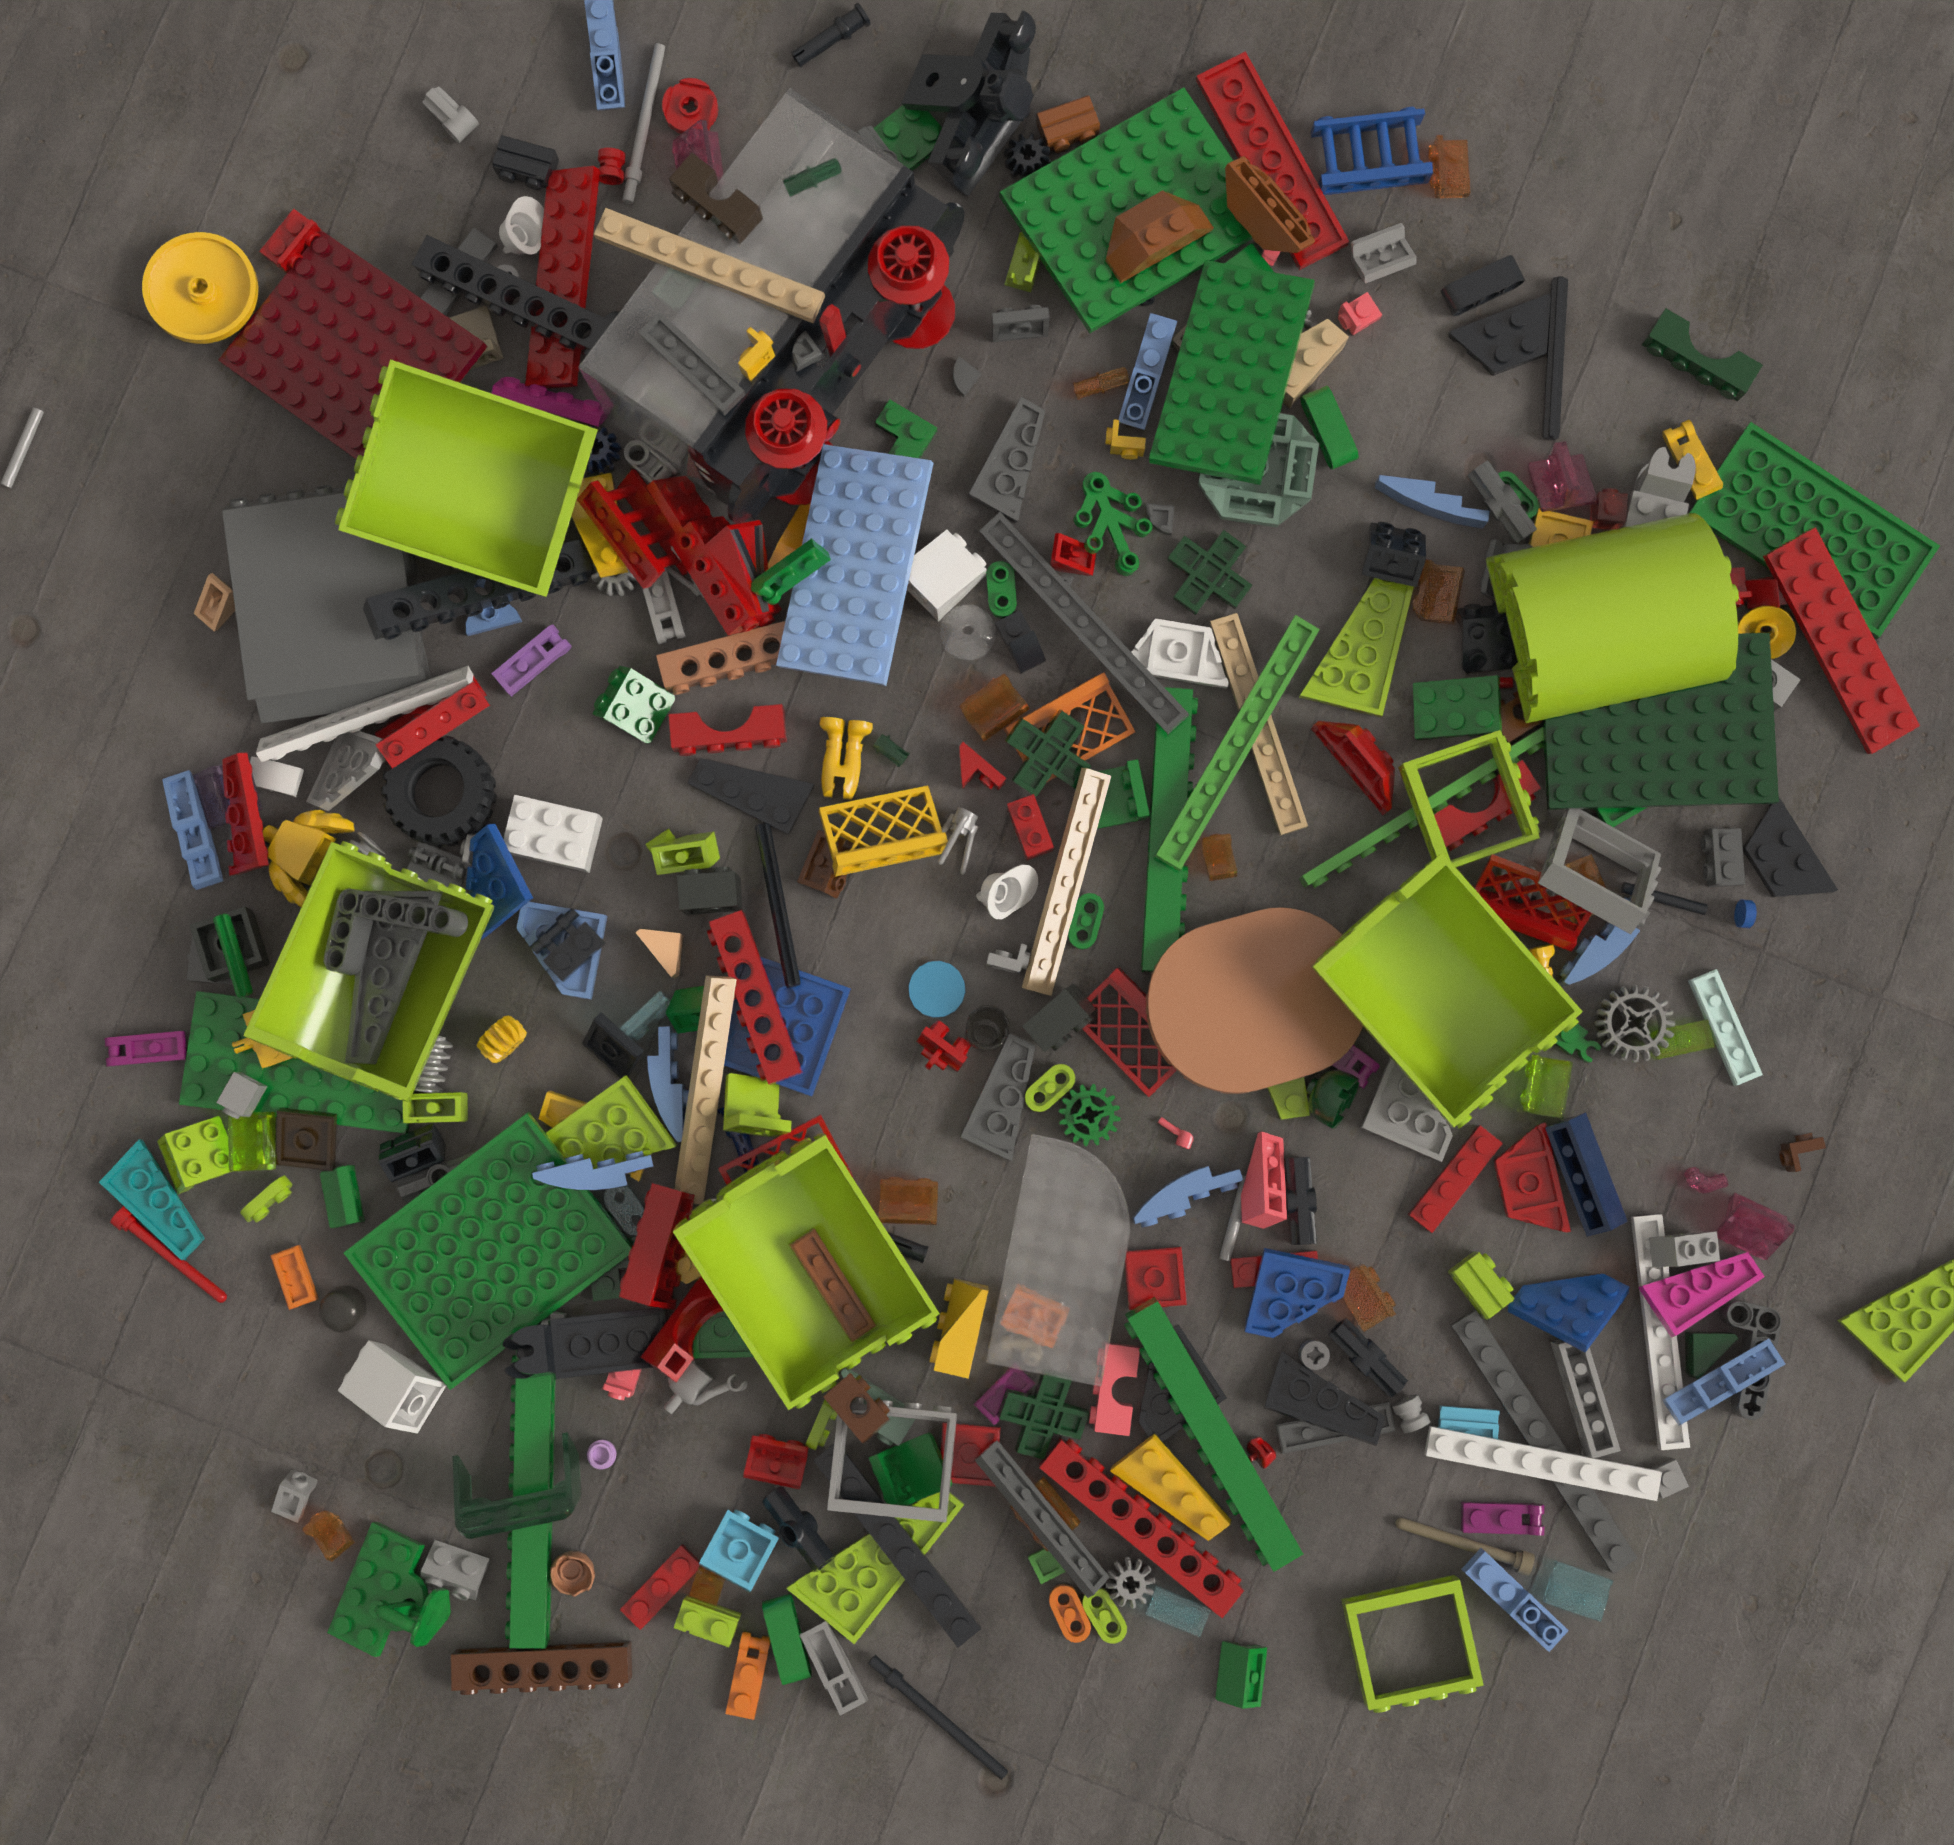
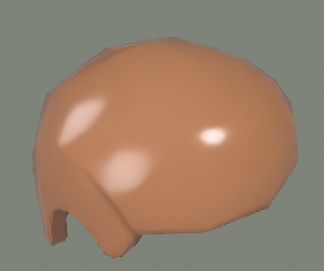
M568 1551L561 1554L553 1561L550 1568L552 1585L560 1593L574 1597L584 1591H589L595 1578L593 1562L585 1553L580 1551Z

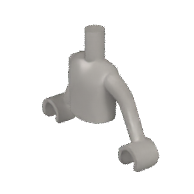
M692 1361L677 1382L668 1378L669 1387L674 1394L665 1404L664 1409L673 1414L682 1401L689 1405L698 1406L726 1391H743L747 1387V1381H744L739 1388H736L734 1380L739 1374H733L728 1378L727 1382L704 1391L713 1380V1377L698 1363Z

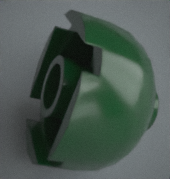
M1331 1070L1324 1073L1319 1079L1313 1078L1306 1093L1310 1094L1308 1101L1310 1112L1319 1122L1331 1129H1335L1344 1118L1340 1114L1352 1105L1360 1082H1358L1360 1079L1342 1070Z

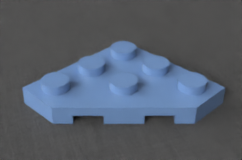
M528 902L520 909L517 930L528 945L531 946L538 939L536 936L542 931L546 932L556 922V918L561 913L564 915L569 908ZM575 910L580 916L572 924L578 928L584 922H587L603 939L607 915ZM563 930L553 941L559 946L570 934ZM546 947L538 955L533 951L541 965L555 982L561 994L592 1000L601 948L565 982H562L544 963L543 960L551 953Z

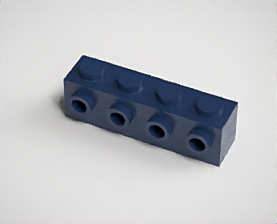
M1586 1112L1562 1119L1545 1127L1586 1236L1611 1231L1626 1223L1628 1220Z

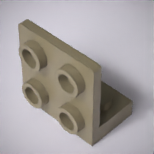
M487 306L450 317L451 320L478 337L488 346L470 370L504 359L490 310H488Z

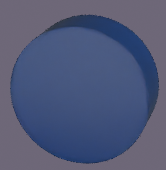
M1740 899L1737 902L1734 921L1738 928H1751L1755 923L1757 910L1752 900Z

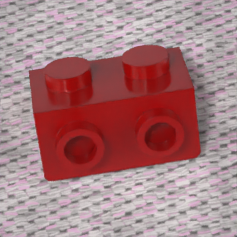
M767 1434L753 1435L750 1441L743 1478L800 1490L809 1448L795 1440L782 1442Z

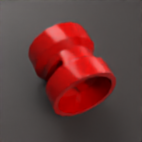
M601 148L598 150L597 160L600 163L598 168L600 169V183L607 185H620L623 183L624 172L622 166L625 164V152L616 148Z

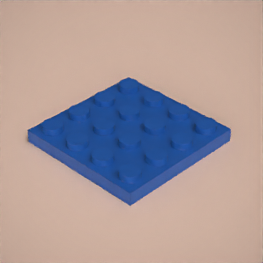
M761 957L803 1071L802 1074L775 1084L813 1097L851 988L800 970L798 971L801 984L797 987L787 988L781 964ZM747 964L740 965L736 970V976L741 980L747 979L751 974V968ZM751 991L746 996V1003L750 1007L757 1006L761 1001V995L758 991ZM737 999L733 1001L724 1066L760 1078L756 1065L761 1063L757 1053L752 1054L746 1038L751 1036L747 1026L742 1027L736 1011L741 1009ZM761 1018L757 1021L756 1030L758 1033L764 1034L770 1030L771 1023L768 1018ZM770 1045L766 1049L768 1060L775 1061L780 1057L781 1050L778 1045Z

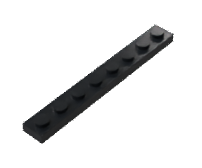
M834 1443L813 1460L829 1482L831 1480ZM845 1452L840 1496L846 1500L885 1503ZM854 1513L958 1648L981 1630L978 1622L896 1517Z

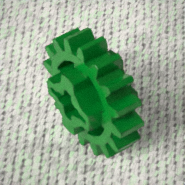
M1095 1084L1091 1085L1089 1091H1086L1084 1085H1080V1093L1078 1094L1074 1090H1070L1072 1098L1070 1100L1062 1099V1102L1067 1105L1066 1109H1059L1058 1113L1065 1115V1119L1059 1121V1124H1067L1068 1126L1064 1134L1073 1133L1074 1143L1079 1138H1082L1084 1146H1087L1089 1140L1092 1139L1096 1146L1099 1145L1100 1137L1108 1141L1110 1138L1107 1132L1109 1130L1112 1132L1117 1131V1128L1112 1125L1113 1121L1121 1120L1120 1117L1114 1116V1111L1120 1109V1106H1112L1111 1104L1115 1096L1112 1095L1107 1098L1105 1096L1106 1088L1097 1092ZM1090 1096L1101 1099L1106 1106L1099 1107L1093 1104ZM1080 1098V1109L1076 1114L1070 1115L1073 1104ZM1086 1107H1090L1091 1111H1103V1113L1093 1118V1123H1089L1088 1119H1076V1117L1082 1116L1086 1112ZM1109 1115L1106 1126L1099 1132L1098 1124L1101 1118ZM1077 1123L1087 1127L1089 1135L1079 1132L1073 1125Z

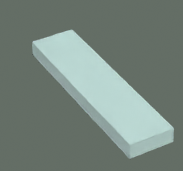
M1717 969L1688 980L1733 1086L1763 1075Z

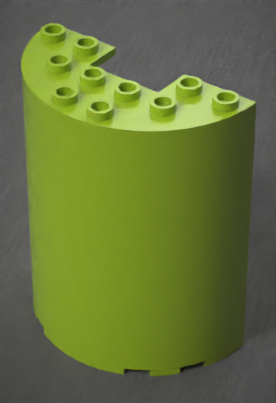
M390 359L389 366H383L378 383L383 384L380 395L374 394L371 402L370 411L371 416L374 418L372 428H366L362 444L366 448L364 456L358 455L354 467V472H356L354 480L348 479L343 496L347 500L345 509L340 507L336 516L335 524L339 525L338 530L547 597L598 429Z
M1696 513L1683 514L1499 554L1485 559L1498 613L1506 612L1518 663L1512 669L1526 723L1727 680L1733 670L1736 669L1738 651L1736 602L1739 599L1738 589L1731 582L1729 574L1731 573V562L1729 557L1723 555L1712 529Z
M342 841L341 845L331 842L243 1036L262 1045H267L292 1058H298L311 1066L377 1092L380 1091L390 1097L409 1102L494 910L493 900L480 894H476L474 898L466 893L464 888L449 883V886L446 887L444 884L433 879H428L427 882H424V880L418 878V874L402 868L401 872L391 869L392 864L385 861L386 858L373 852H369L368 855L359 853L357 846ZM345 889L360 891L440 892L442 896L438 903L439 906L465 913L468 919L466 931L459 937L427 932L376 1065L346 1063L355 975L333 972L324 965V954L340 893Z
M1441 853L1428 862L1425 868L1415 872L1399 886L1400 889L1387 895L1335 941L1333 947L1328 948L1312 964L1311 968L1447 1123L1453 1128L1455 1126L1461 1128L1471 1120L1472 1116L1470 1113L1476 1108L1482 1109L1493 1100L1491 1094L1506 1083L1507 1079L1505 1076L1512 1071L1517 1072L1528 1063L1526 1057L1530 1053H1538L1541 1050L1545 1052L1558 1041L1555 1037L1562 1030L1565 1033L1571 1030L1579 1022L1576 1018L1583 1011L1449 859Z
M824 1133L814 1136L815 1141L813 1142L809 1137L801 1140L790 1148L791 1152L789 1154H786L785 1151H780L720 1189V1192L716 1194L717 1198L714 1202L711 1199H707L691 1211L690 1220L686 1218L681 1220L673 1229L676 1238L788 1410L795 1406L797 1409L802 1408L812 1400L811 1396L820 1390L824 1393L832 1389L837 1384L836 1380L839 1379V1371L846 1368L849 1370L861 1362L860 1357L868 1352L874 1354L886 1346L885 1341H887L889 1346L895 1342L897 1345H900L911 1338V1332L920 1326L922 1329H925L937 1321L936 1316L940 1314ZM812 1228L816 1230L876 1324L874 1328L854 1342L849 1340L789 1246L790 1243Z

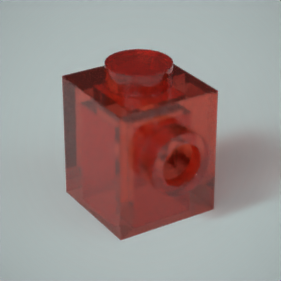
M1612 488L1603 489L1602 492L1599 491L1591 500L1590 521H1593L1592 528L1619 529L1626 522L1628 494L1619 493V490Z

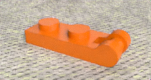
M743 1631L725 1714L754 1720L771 1641L768 1636L758 1638L751 1636L752 1633ZM748 1649L759 1650V1656L747 1655Z

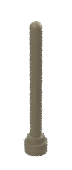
M1402 1517L1398 1518L1395 1522L1398 1529L1475 1554L1482 1548L1494 1560L1510 1564L1511 1568L1515 1569L1518 1574L1529 1576L1532 1571L1535 1559L1533 1553L1524 1550L1511 1553Z

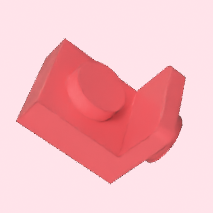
M1368 292L1350 303L1344 302L1338 311L1340 324L1345 330L1349 329L1352 335H1355L1382 317V313Z
M641 1369L609 1373L602 1389L609 1391L608 1396L614 1399L624 1400L625 1397L630 1398L634 1395Z

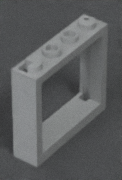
M1567 809L1556 824L1538 884L1623 931L1632 934L1637 926L1642 927L1645 924V920L1650 914L1647 910L1654 900V896L1651 894L1658 884V881L1655 879L1661 870V867L1658 866L1661 853L1581 809ZM1572 838L1637 873L1631 902L1564 866Z
M857 1398L852 1402L851 1409L853 1413L863 1414L867 1410V1404H863L864 1398ZM882 1400L890 1409V1412L886 1414L887 1416L947 1422L939 1509L840 1499L847 1425L837 1414L828 1511L947 1522L957 1414L951 1413V1407L934 1405V1410L928 1411L922 1410V1404L905 1403L904 1408L893 1407V1401Z

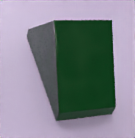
M1685 1331V1365L1688 1376L1699 1379L1738 1337L1728 1332Z

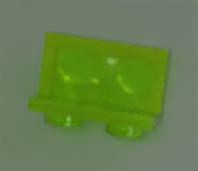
M1533 1054L1532 1060L1528 1061L1526 1065L1525 1075L1528 1078L1527 1089H1523L1521 1094V1106H1524L1523 1111L1529 1114L1564 1119L1573 1062L1545 1058Z
M275 1112L252 1113L250 1117L240 1116L239 1119L228 1115L229 1171L276 1169Z

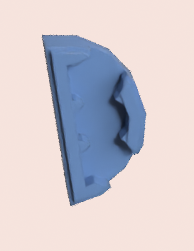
M510 604L500 609L489 607L483 609V612L467 618L466 635L471 636L522 622L518 612Z

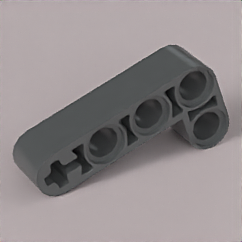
M1729 1300L1720 1306L1719 1317L1725 1324L1744 1329L1740 1355L1753 1348L1757 1342H1763L1767 1339H1770L1777 1350L1782 1318L1775 1309L1737 1300ZM1735 1306H1738L1741 1315L1738 1320L1734 1321L1731 1318V1311ZM1766 1312L1769 1316V1323L1767 1326L1762 1327L1759 1323V1318ZM1772 1373L1731 1396L1730 1407L1735 1415L1747 1420H1757L1764 1414ZM1746 1389L1755 1391V1394L1746 1393ZM1744 1403H1752L1751 1409L1743 1408Z

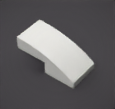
M251 756L250 763L254 787L296 797L304 772L303 769L271 760L261 762L258 757Z

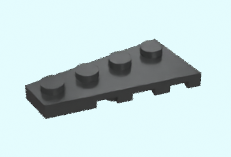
M1020 397L967 495L995 512H1001L1004 517L1015 523L1019 519L1020 508L1045 414L1044 409L1023 397Z
M1008 1033L959 1137L1005 1159L1013 1160L1014 1146L1018 1135L1019 1121L1024 1105V1096L1035 1045Z

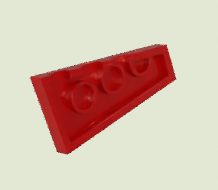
M236 753L222 759L224 796L230 799V805L227 808V812H225L226 823L231 825L232 840H227L228 852H233V866H228L229 876L241 875L269 865L268 849L265 846L262 832L263 822L259 816L257 806L258 796L254 790L252 766L247 753Z

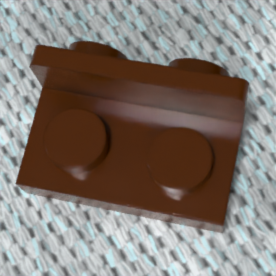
M818 830L797 882L837 899L845 887L848 874L835 877L832 867L833 860L825 832ZM841 837L836 842L838 853L849 851L854 845Z

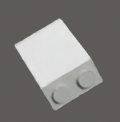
M948 530L944 531L914 555L907 591L938 622L986 576L985 566L987 564L976 552L972 555L965 548L967 544L963 538L957 533L952 535Z
M368 1340L367 1344L360 1350L359 1357L351 1370L345 1375L338 1391L384 1427L418 1434L444 1391L446 1384L441 1378L389 1346Z

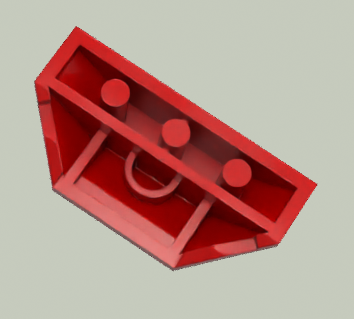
M1327 721L1315 723L1311 730L1378 811L1384 815L1392 809L1395 768L1392 764L1394 761L1385 750L1380 751L1374 744L1376 740L1367 728L1362 729L1356 724Z

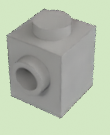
M234 1072L216 1103L224 1106L223 1112L236 1119H239L240 1116L250 1117L267 1086L244 1073Z

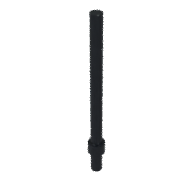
M876 1654L869 1660L868 1664L885 1678L884 1682L890 1688L899 1690L1000 1780L1007 1775L1008 1770L905 1681L903 1679L904 1675L895 1667L893 1669L890 1668Z

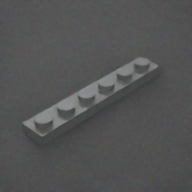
M996 1440L975 1459L976 1463L1087 1598L1093 1596L1109 1579L1108 1574L998 1440Z

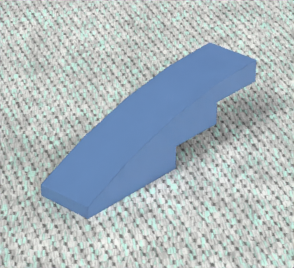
M1379 475L1375 482V489L1425 515L1454 524L1481 529L1488 522L1489 511L1461 507L1462 496L1434 493L1436 482Z
M188 770L162 779L172 828L178 834L182 857L187 861L192 886L198 890L222 882L223 876L216 848L192 773Z
M1767 1339L1662 1401L1679 1426L1785 1365V1362L1770 1339Z

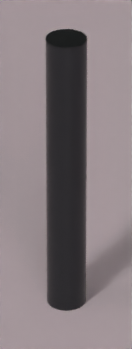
M1624 882L1621 893L1632 895L1635 884ZM1654 890L1651 894L1654 896L1653 901L1701 915H1705L1707 912L1708 904Z

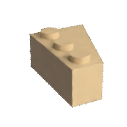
M1329 319L1301 334L1283 403L1289 408L1292 407L1346 345L1349 336Z

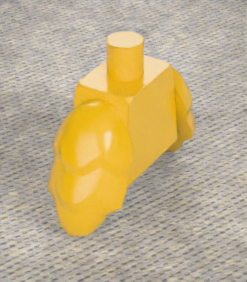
M310 810L296 816L293 822L283 821L279 829L272 825L266 826L263 830L264 841L270 844L268 847V858L271 859L269 875L274 887L279 892H282L290 903H295L302 908L308 894L302 883L311 886L331 842L336 840V838L328 834L355 832L354 823L343 818L339 813Z

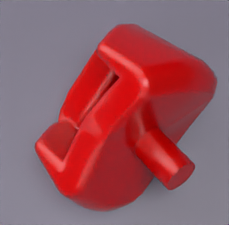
M1261 1437L1252 1439L1247 1443V1451L1251 1455L1248 1457L1250 1462L1256 1460L1261 1468L1266 1469L1276 1459L1274 1449Z

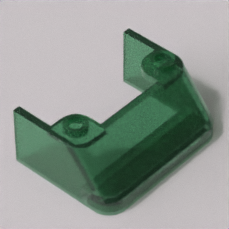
M568 1432L562 1433L565 1480L557 1483L553 1489L492 1502L483 1497L472 1499L471 1475L458 1455L452 1456L455 1526L460 1535L467 1539H474L568 1518L573 1513L582 1495L579 1453Z

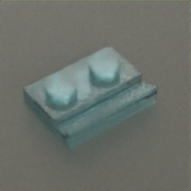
M659 991L619 1029L631 1039L639 1040L648 1032L650 1028L647 1025L653 1019L660 1020L666 1015L665 1012L671 999L665 993Z
M1555 1560V1566L1550 1575L1543 1602L1601 1622L1613 1580Z

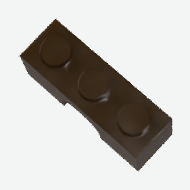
M693 152L669 177L673 196L680 203L685 205L688 202L693 206L695 214L707 223L710 220L717 226L716 230L728 241L733 239L740 245L763 219L760 207L738 189L727 199H712L710 193L719 183L715 170Z

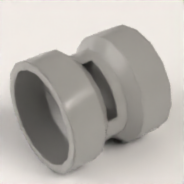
M1418 1394L1401 1399L1392 1405L1394 1413L1400 1419H1403L1400 1426L1404 1433L1416 1431L1430 1423L1427 1413L1420 1412L1422 1410V1402Z

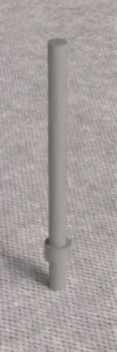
M659 43L654 45L630 165L626 168L624 175L626 184L622 201L626 204H633L636 187L640 184L642 177L640 168L665 52V46Z

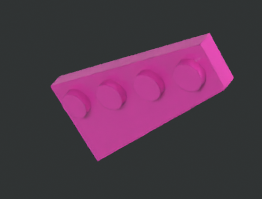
M1746 1252L1640 1286L1638 1289L1672 1338L1765 1276L1751 1255Z

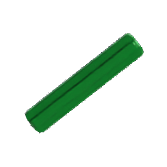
M220 914L214 917L213 921L237 997H246L253 993V989L229 914Z

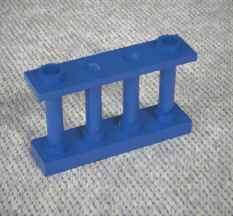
M1406 107L1397 112L1333 119L1331 116H1325L1314 121L1310 132L1311 138L1322 136L1326 172L1321 174L1318 182L1323 194L1331 195L1429 183L1433 174L1432 162L1423 163L1420 160L1415 127L1420 125L1425 115L1424 108ZM1404 127L1409 163L1396 166L1392 163L1388 129ZM1377 130L1381 166L1368 169V167H1365L1360 132ZM1349 133L1354 169L1341 172L1337 169L1333 135Z

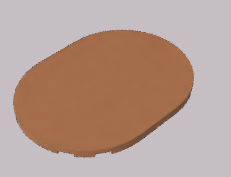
M1268 908L1211 923L1183 935L1166 950L1157 962L1151 974L1146 995V1014L1150 1033L1163 1058L1182 1074L1183 1078L1201 1088L1204 1087L1224 1094H1243L1258 1091L1312 1075L1333 1065L1349 1051L1358 1038L1363 1026L1311 966L1328 948L1335 945V941L1342 934L1331 924L1311 913L1292 908Z

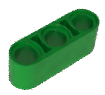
M1324 386L1300 396L1301 406L1328 467L1333 470L1359 458L1357 447L1329 386Z
M787 1594L762 1601L763 1614L782 1685L811 1678V1666L806 1647L800 1637L802 1631L792 1595Z

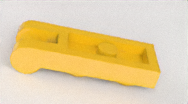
M1688 419L1680 423V427L1662 431V435L1677 465L1680 459L1687 453L1693 456L1696 470L1691 491L1695 499L1698 500L1722 489L1723 482L1699 440L1692 422ZM1686 437L1688 442L1679 445L1677 440Z

